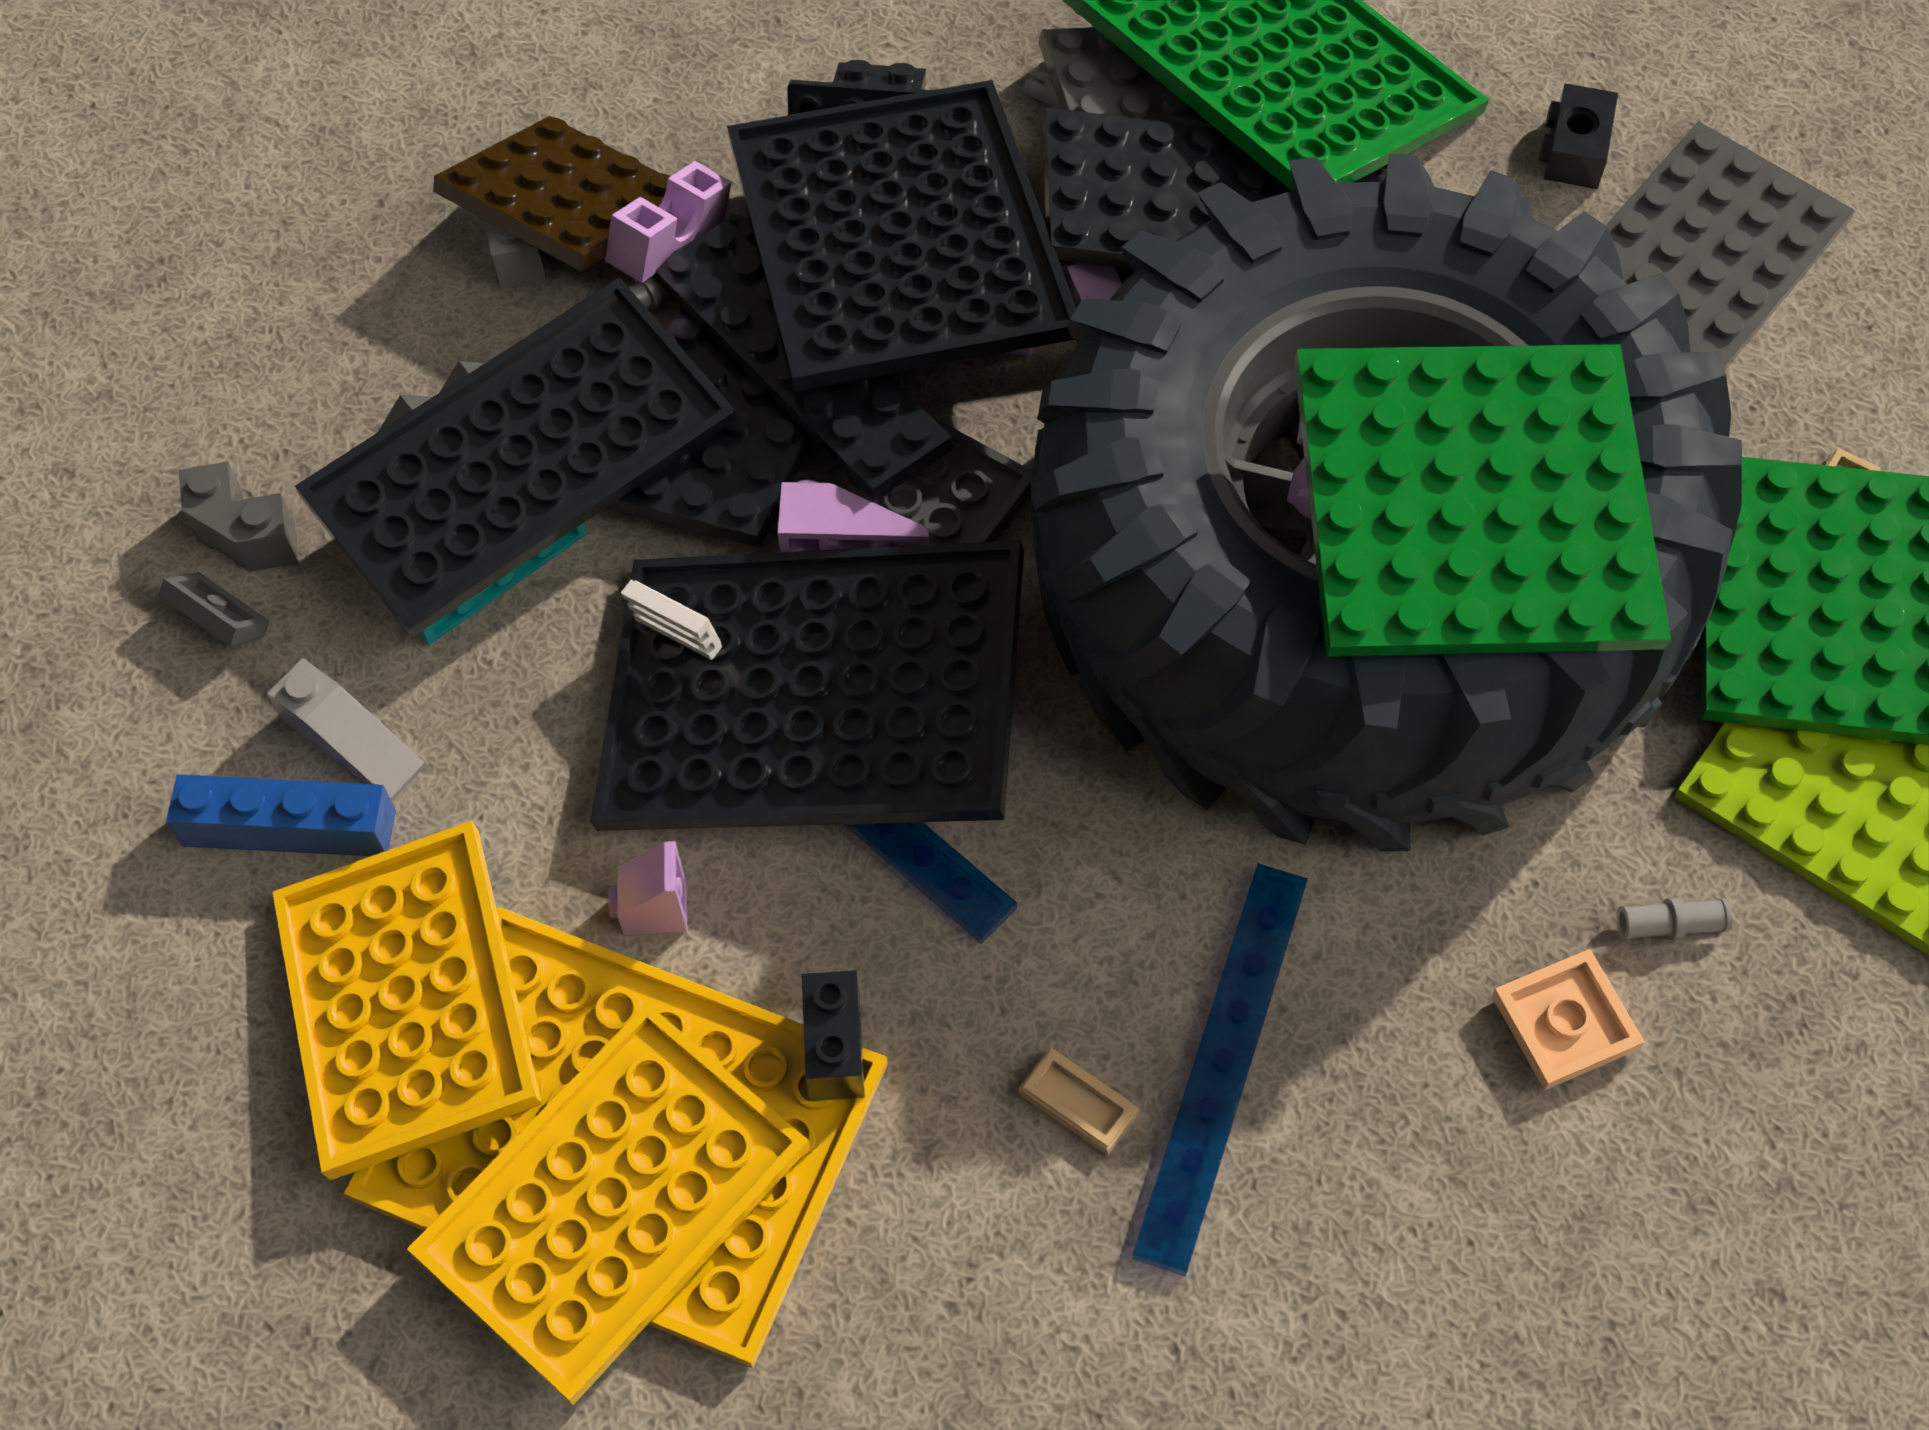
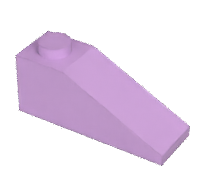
M802 480L797 483L782 482L778 522L780 552L929 545V531L927 527L834 484Z

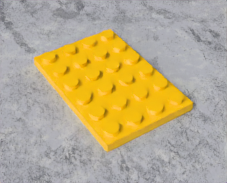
M472 821L272 892L321 1173L329 1180L342 1177L542 1104L479 831Z
M646 1003L407 1250L568 1402L574 1405L810 1148L809 1140Z

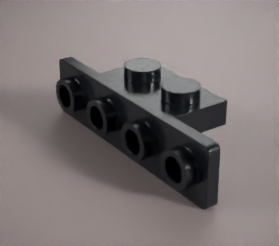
M850 60L846 63L839 62L833 82L789 81L787 86L788 115L931 91L925 89L926 69L915 68L907 63H895L890 66L871 65L865 60Z

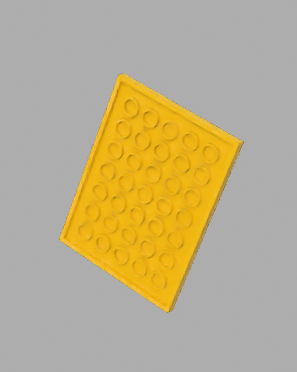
M497 906L496 909L542 1104L355 1171L343 1194L352 1202L425 1231L619 1030L648 1003L809 1140L810 1148L647 1324L753 1368L888 1065L887 1057L863 1048L864 1098L810 1101L805 1074L803 1024Z

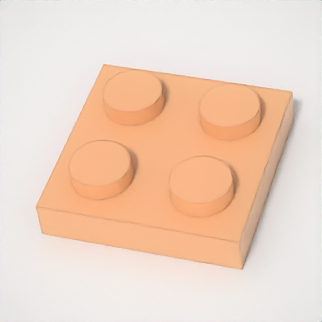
M1591 949L1497 987L1492 994L1495 1004L1544 1090L1638 1051L1645 1043Z

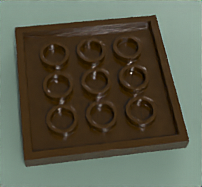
M548 116L434 175L433 192L575 269L583 271L605 258L612 215L639 197L659 207L666 192L668 178L671 176L659 173L640 163L637 158L623 154L605 145L597 137L588 136L574 129L560 118Z

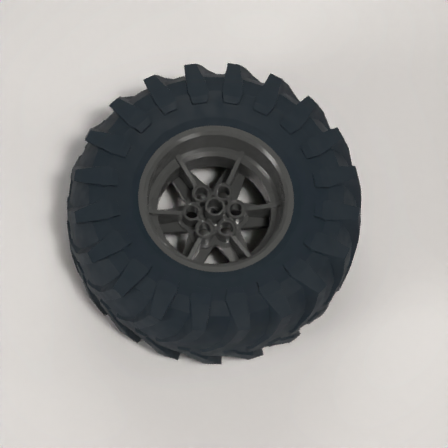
M1389 153L1385 182L1337 183L1317 157L1289 161L1294 191L1253 203L1225 184L1218 183L1197 192L1212 219L1211 221L1198 226L1176 241L1140 231L1122 246L1123 255L1133 269L1134 274L1126 280L1109 300L1082 299L1067 326L1071 337L1078 344L1060 378L1051 381L1042 389L1037 420L1044 423V427L1038 430L1034 468L1031 469V523L1043 609L1047 625L1070 675L1080 674L1091 706L1121 746L1127 751L1146 741L1165 776L1184 796L1207 810L1222 792L1228 788L1235 791L1253 810L1262 825L1279 838L1306 845L1315 818L1345 821L1360 831L1371 845L1381 851H1411L1410 823L1453 817L1471 824L1483 836L1509 828L1501 807L1502 804L1523 798L1547 785L1560 786L1570 793L1576 791L1594 777L1587 761L1608 748L1620 736L1629 735L1635 728L1645 727L1662 704L1657 696L1665 695L1678 677L1684 663L1690 659L1701 633L1711 616L1727 568L1729 552L1742 506V440L1729 437L1731 406L1727 377L1718 352H1690L1689 327L1680 294L1663 273L1630 284L1624 282L1619 255L1606 225L1584 211L1557 231L1534 219L1531 206L1518 180L1490 170L1477 194L1472 196L1434 187L1429 174L1418 156ZM1621 344L1671 641L1664 650L1327 657L1312 521L1302 515L1293 504L1287 501L1293 473L1252 463L1267 444L1285 435L1290 439L1301 461L1304 459L1303 445L1297 443L1300 424L1294 367L1297 349ZM1273 536L1305 538L1307 542L1298 556L1279 543Z

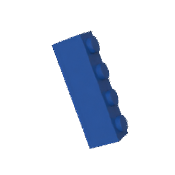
M177 774L166 823L183 847L373 856L389 850L396 809L384 785Z

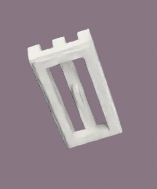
M630 580L621 591L623 599L629 601L627 603L629 609L635 612L633 614L634 618L644 625L710 660L722 648L721 641L707 617L636 580Z

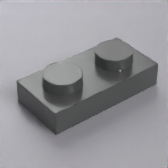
M200 572L164 578L158 594L159 597L174 606L179 615L194 620L211 632L212 637L216 641L229 646L262 639L270 622Z

